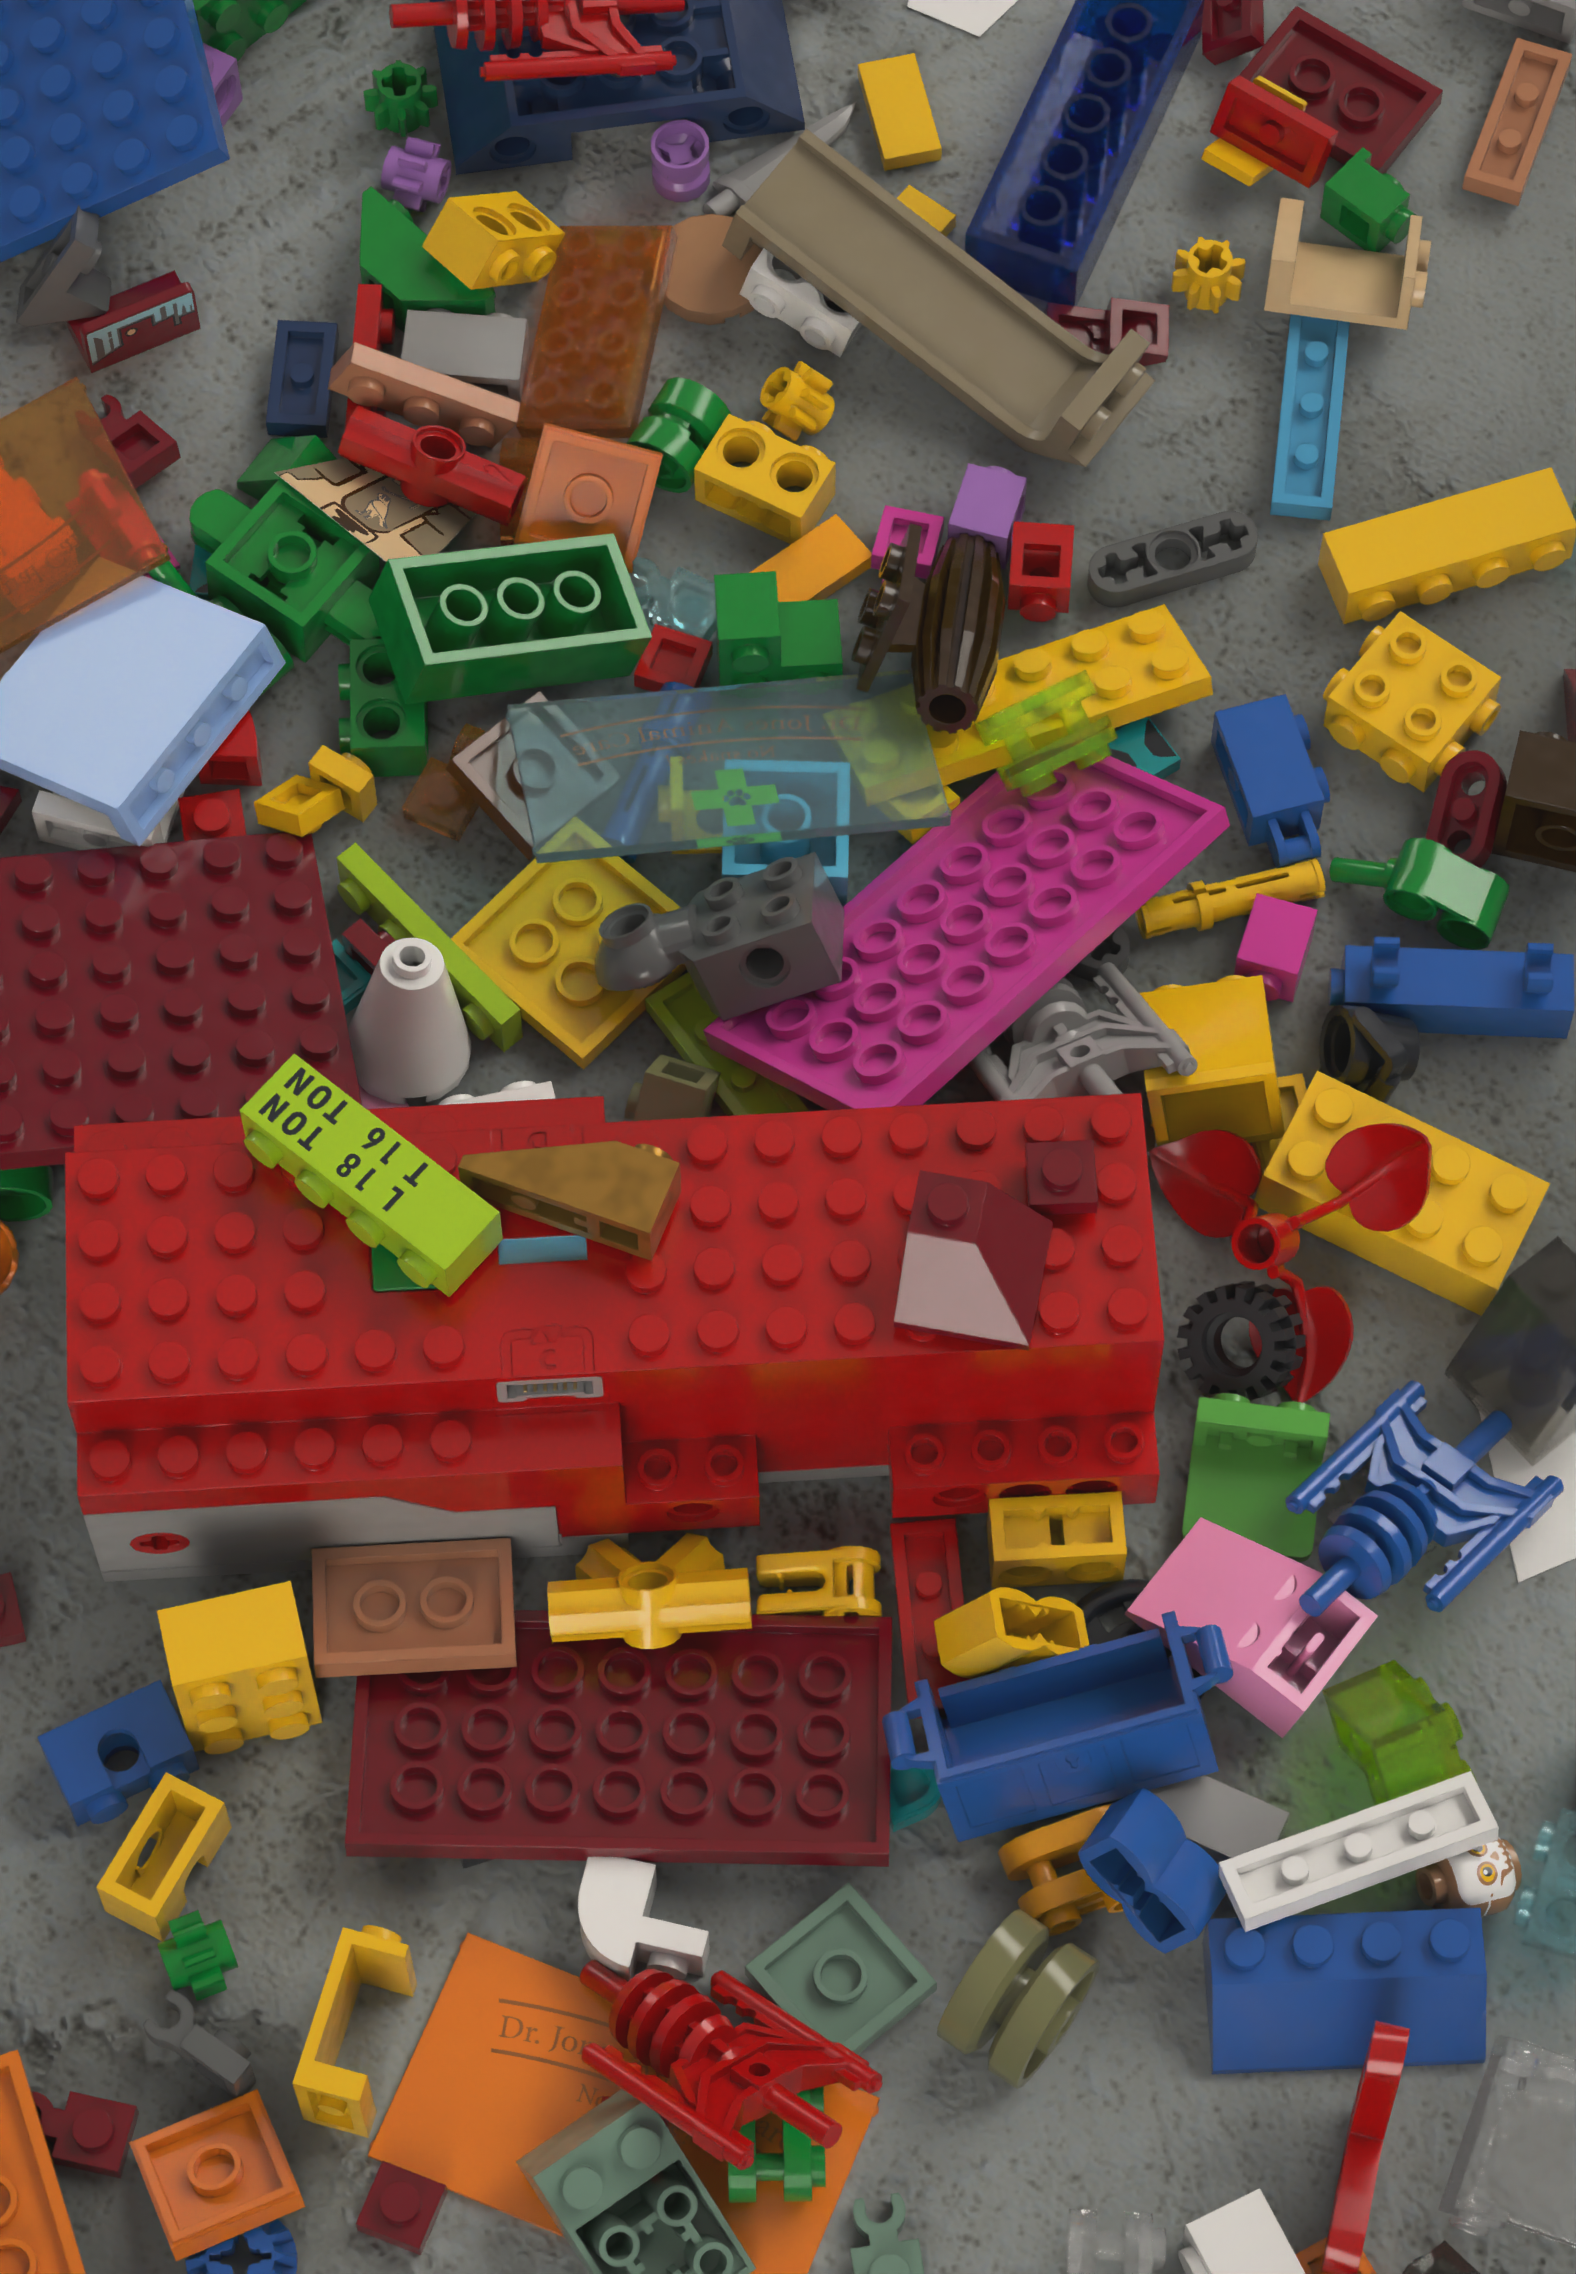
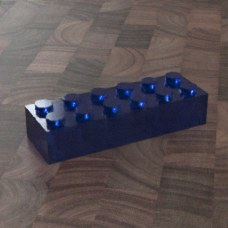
M1075 0L965 233V252L1017 292L1049 303L1077 306L1199 42L1204 0Z

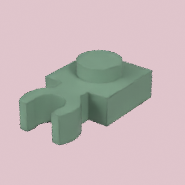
M899 2193L891 2194L890 2207L892 2216L883 2223L871 2221L865 2212L866 2205L864 2199H855L853 2223L857 2232L864 2239L868 2240L869 2246L850 2248L853 2274H924L919 2238L903 2241L898 2239V2234L903 2229L906 2212L905 2203Z

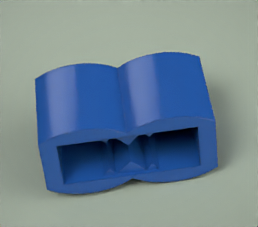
M1141 1788L1112 1803L1078 1852L1080 1861L1093 1882L1111 1898L1122 1903L1124 1913L1136 1932L1151 1946L1164 1954L1197 1939L1227 1893L1219 1877V1866L1216 1861L1199 1845L1186 1838L1184 1829L1174 1812L1159 1797L1145 1788Z

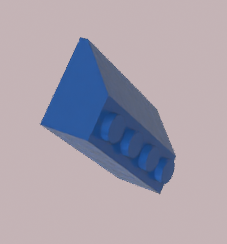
M1481 1908L1291 1915L1247 1932L1244 1931L1239 1918L1209 1919L1207 1922L1202 1946L1212 2074L1363 2068L1375 2020L1410 2028L1403 2067L1485 2063L1487 1971Z

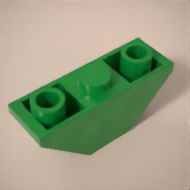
M372 186L362 193L359 261L362 284H382L385 308L395 309V325L401 331L405 332L407 310L427 311L433 308H441L458 314L487 315L496 313L494 300L496 294L493 287L469 289L422 247L428 235L414 224L411 215L400 202L395 199L386 200Z

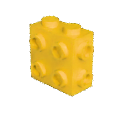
M1400 611L1385 629L1378 625L1370 632L1360 648L1359 656L1361 658L1350 671L1341 668L1330 680L1323 694V699L1327 701L1323 726L1329 730L1332 737L1339 744L1350 750H1360L1378 762L1382 770L1390 778L1399 783H1409L1424 793L1438 775L1441 776L1448 761L1457 754L1465 752L1466 748L1463 745L1474 732L1482 736L1495 721L1501 709V705L1496 702L1501 677Z

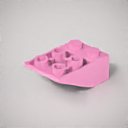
M1200 1517L1124 1613L1145 1631L1159 1628L1163 1644L1170 1651L1161 1614L1175 1611L1179 1626L1200 1628L1211 1624L1219 1626L1224 1636L1233 1669V1676L1227 1682L1216 1684L1215 1686L1281 1738L1287 1734L1378 1617L1377 1614L1346 1590L1320 1616H1310L1302 1609L1299 1598L1323 1573ZM1197 1641L1185 1644L1191 1667L1202 1676L1206 1675Z

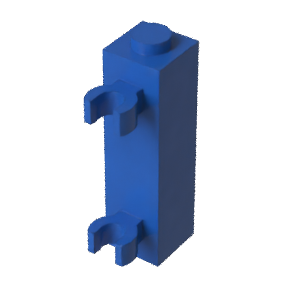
M1374 936L1372 946L1345 945L1341 968H1330L1328 1005L1367 1007L1373 1012L1410 1018L1414 1021L1418 1033L1567 1039L1574 1014V954L1553 953L1554 944L1527 943L1525 952L1400 947V937Z

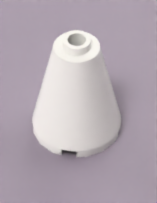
M403 938L391 943L382 952L348 1027L358 1084L369 1094L390 1103L405 1104L406 1098L426 1096V1102L440 1099L459 1085L469 1068L471 1055L470 1035L443 956L438 948L432 943L419 938Z

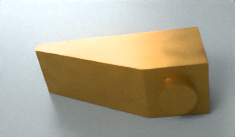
M618 1141L467 1154L463 1155L458 1166L460 1182L490 1205L651 1261L681 1193L680 1163L673 1161L671 1156L662 1149L649 1144H637L633 1147Z

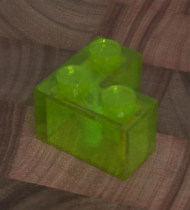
M1396 1660L1389 1661L1322 1690L1339 1747L1365 1773L1374 1806L1466 1772H1472L1468 1763L1464 1759H1460L1456 1742L1463 1739V1733L1452 1707L1447 1702L1439 1704L1433 1698L1422 1677L1414 1679Z

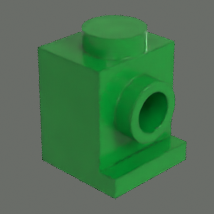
M1362 147L1325 183L1320 218L1362 249L1380 252L1391 241L1397 244L1408 235L1410 217L1416 214L1408 209L1410 194L1404 190L1396 178L1387 173H1380L1370 166L1372 153Z

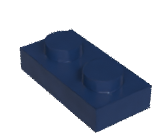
M278 320L266 415L268 435L296 437L316 435L318 438H328L333 391L328 389L331 368L336 364L339 341L337 323Z

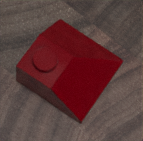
M920 1170L906 1238L894 1327L1029 1351L1053 1222L988 1182Z

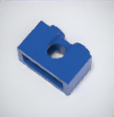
M161 1680L155 1681L37 1737L45 1759L77 1827L89 1821L93 1824H101L118 1817L129 1806L126 1801L127 1798L148 1788H151L152 1792H154L165 1772L187 1782L190 1778L189 1774L200 1769L193 1746ZM129 1750L139 1755L137 1762L128 1770L117 1772L106 1768L109 1758L119 1751Z

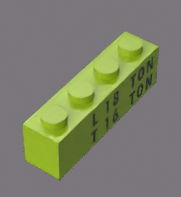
M293 1054L240 1109L245 1134L244 1144L258 1161L269 1168H274L279 1164L296 1178L294 1182L297 1188L308 1200L321 1208H325L328 1203L347 1217L345 1222L357 1238L372 1248H376L379 1244L383 1245L398 1257L397 1263L401 1270L413 1282L423 1288H428L430 1284H433L450 1297L503 1240L500 1212L296 1054Z

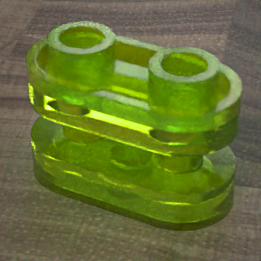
M1086 669L974 724L985 747L1002 739L1005 743L1012 761L1000 766L996 770L1007 792L1019 787L1025 798L1056 783L1057 779L1053 771L1072 761H1075L1078 770H1082L1112 755L1108 743L1117 739L1118 735L1109 716L1105 715L1090 722L1080 702L1097 692ZM1058 712L1068 733L1035 749L1025 728Z

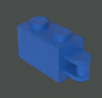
M1286 694L1216 711L1214 714L1211 744L1248 846L1266 842L1277 868L1321 857V845L1316 829L1320 828L1324 803L1330 802V790L1324 770L1321 766L1313 768L1307 750L1311 748V741L1303 715H1293ZM1299 834L1297 837L1284 840V837Z

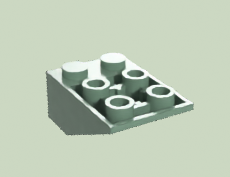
M623 2089L516 2161L548 2214L589 2274H750L756 2269L660 2115Z

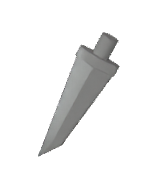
M857 101L807 127V129L830 146L846 132ZM805 130L800 131L729 174H724L715 180L713 185L719 194L703 205L705 215L713 213L729 216L738 210L741 205H744L797 143L800 135Z

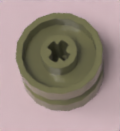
M1021 1909L1014 1910L983 1946L957 1986L937 2027V2036L965 2055L981 2049L996 2033L989 2049L988 2070L1016 2089L1023 2087L1033 2077L1065 2036L1076 2018L1100 1966L1099 1960L1073 1943L1056 1948L1041 1964L1048 1948L1049 1928Z

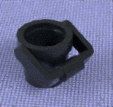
M1351 1005L1334 1006L1327 1013L1322 1025L1319 1040L1321 1067L1318 1071L1358 1090L1356 1087L1360 1084L1369 1083L1363 1093L1386 1104L1400 1081L1409 1080L1417 1068L1420 1055L1418 1029L1410 1018L1373 1012L1367 1007Z

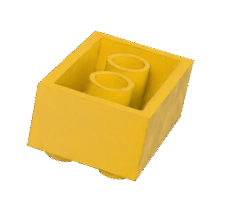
M291 1581L157 1610L173 1691L186 1734L193 1746L194 1752L204 1750L208 1754H224L242 1747L244 1740L267 1735L278 1740L290 1739L303 1735L310 1729L309 1726L323 1723Z

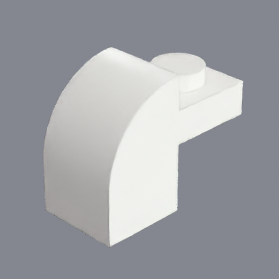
M588 1857L578 1895V1914L582 1942L590 1959L597 1960L626 1981L634 1977L637 1961L648 1963L647 1969L667 1972L674 1979H685L687 1973L703 1976L710 1952L709 1931L649 1917L657 1888L656 1865L624 1857Z

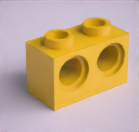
M510 191L449 197L422 247L469 289L474 290L539 282L553 268L557 259L555 252L566 233L519 192Z
M731 414L727 415L694 467L696 501L789 544L794 543L815 528L835 496L836 463L829 460L823 452L809 445L799 446L775 435L763 423L753 420L746 422ZM735 462H748L751 465L747 467H735L731 464ZM790 486H799L805 490L789 492L784 489Z
M1122 1491L989 1499L987 1539L991 1589L1123 1580L1127 1547Z

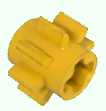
M1201 236L1198 237L1197 243L1189 252L1182 249L1177 250L1175 260L1176 271L1172 274L1171 289L1173 292L1184 291L1187 299V309L1212 310L1214 314L1219 313V307L1226 302L1227 298L1239 301L1242 288L1240 280L1244 278L1246 261L1243 258L1233 259L1228 240L1224 242L1205 240Z
M798 361L794 371L788 367L776 369L767 378L761 390L760 402L769 409L762 417V421L793 441H797L801 431L807 435L817 434L828 424L834 412V399L826 393L833 385V382L802 361Z

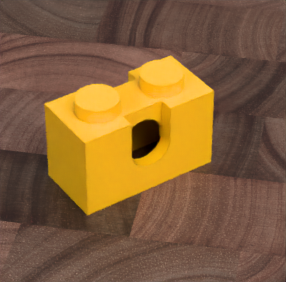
M165 1772L96 1887L105 1912L160 1941H164L170 1932L168 1921L178 1918L187 1903L184 1887L196 1862L208 1867L232 1828L225 1803ZM151 1837L157 1841L146 1863L140 1868L137 1866L139 1856L146 1842Z

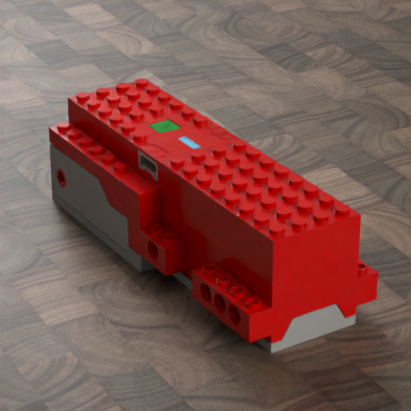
M1141 1093L623 1122L605 1121L604 1096L367 1109L459 1181L458 1166L463 1155L618 1141L633 1147L637 1144H649L662 1149L671 1156L673 1161L680 1163L681 1193L652 1261L493 1206L500 1212L503 1240L450 1297L433 1284H430L428 1288H423L413 1282L399 1267L397 1256L381 1244L376 1248H372L363 1243L347 1226L345 1222L347 1217L329 1203L325 1208H321L308 1200L297 1188L294 1182L296 1178L279 1164L274 1168H269L258 1161L244 1144L245 1134L241 1116L74 1125V1152H65L67 1404L77 1433V1498L104 1582L312 1570L313 1548L511 1538L512 1558L586 1554L588 1545L609 1538L619 1547L629 1551V1533L760 1526L759 1483L889 1476L892 1518L988 1513L989 1499L1122 1491L1123 1505L1156 1503L1160 1470L1154 1410L1165 1339ZM1093 1140L1098 1194L1097 1213L1043 1215L1053 1222L1029 1351L894 1327L906 1238L920 1170L988 1182L1028 1206L1025 1143Z

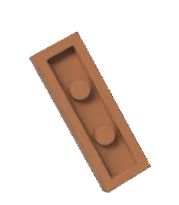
M1516 38L1466 170L1463 190L1519 206L1569 72L1573 54Z
M356 342L351 345L331 368L328 384L329 390L348 396L356 404L379 407L401 415L408 422L415 425L447 427L458 433L467 444L487 446L492 449L517 424L520 402Z

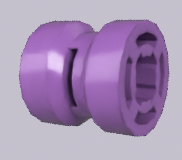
M672 120L662 124L654 132L651 139L652 183L657 193L665 199L674 202H688L696 199L707 190L710 183L709 138L703 128L691 121Z

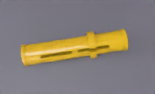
M1314 858L1296 863L1295 865L1270 869L1218 883L1205 885L1202 880L1188 883L1185 890L1159 897H1151L1135 912V918L1139 932L1144 940L1196 927L1198 931L1213 928L1214 922L1250 914L1257 893L1292 903L1325 897L1324 891H1326L1324 875L1318 860Z

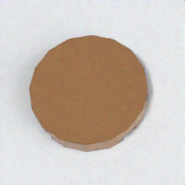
M713 213L689 217L670 227L656 245L652 260L654 285L667 309L686 321L706 325L725 323V318L734 317L739 313L741 318L754 310L749 300L739 293L751 266L763 249L754 244L740 260L722 246L733 217Z

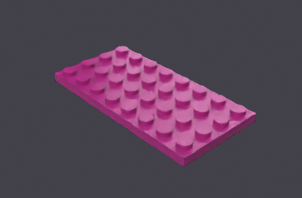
M1077 741L1004 765L843 906L845 912L841 982L724 1021L718 1017L703 1030L709 1047L827 1110L923 1105L1230 826L1226 809L1222 805Z

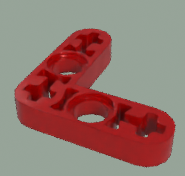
M1375 2020L1350 2116L1321 2272L1329 2274L1358 2273L1383 2140L1402 2074L1410 2028Z

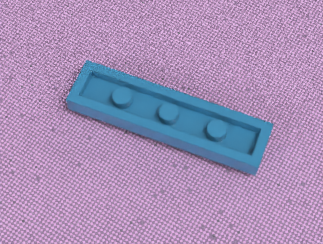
M1290 314L1270 515L1328 521L1331 519L1350 322Z

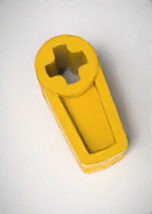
M841 1546L823 1551L757 1555L756 1577L761 1586L779 1587L782 1591L785 1587L819 1586L822 1588L816 1591L792 1592L791 1589H788L786 1593L762 1594L756 1600V1614L882 1617V1605L875 1599L874 1574L879 1572L881 1568V1555L878 1551L863 1546ZM850 1580H853L854 1592L850 1595Z

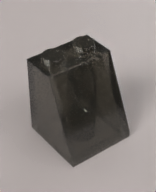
M1559 1236L1507 1277L1445 1370V1375L1485 1417L1492 1411L1499 1410L1510 1418L1512 1429L1504 1437L1532 1467L1576 1432V1254Z

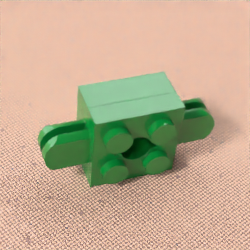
M282 478L278 479L253 509L220 489L205 492L195 500L190 509L189 517L191 538L194 544L211 554L205 562L208 597L210 600L217 594L229 599L244 616L265 624L268 631L283 644L288 652L305 663L330 635L349 647L350 640L382 638L368 600L373 591L372 586L380 576L379 556Z

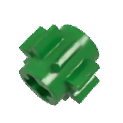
M396 60L394 64L385 67L382 71L375 69L372 71L373 88L364 91L365 110L374 112L377 130H382L386 127L392 132L400 133L401 137H406L407 133L416 130L420 126H430L428 108L438 106L437 87L428 85L426 68L424 66L415 69L409 64L402 63L401 60Z
M199 1910L168 1921L173 1938L157 1943L173 1990L178 1991L191 1986L197 2001L228 1990L222 1973L238 1968V1964L221 1919L204 1925Z

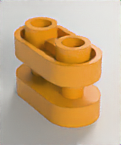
M1111 1804L1093 1808L1020 1835L1003 1845L998 1851L999 1859L1008 1880L1030 1879L1033 1889L1023 1894L1018 1899L1017 1904L1019 1909L1049 1928V1936L1058 1935L1075 1928L1083 1921L1082 1915L1106 1907L1109 1913L1124 1911L1122 1903L1102 1891L1089 1877L1084 1868L1059 1878L1055 1871L1057 1868L1080 1860L1079 1850Z

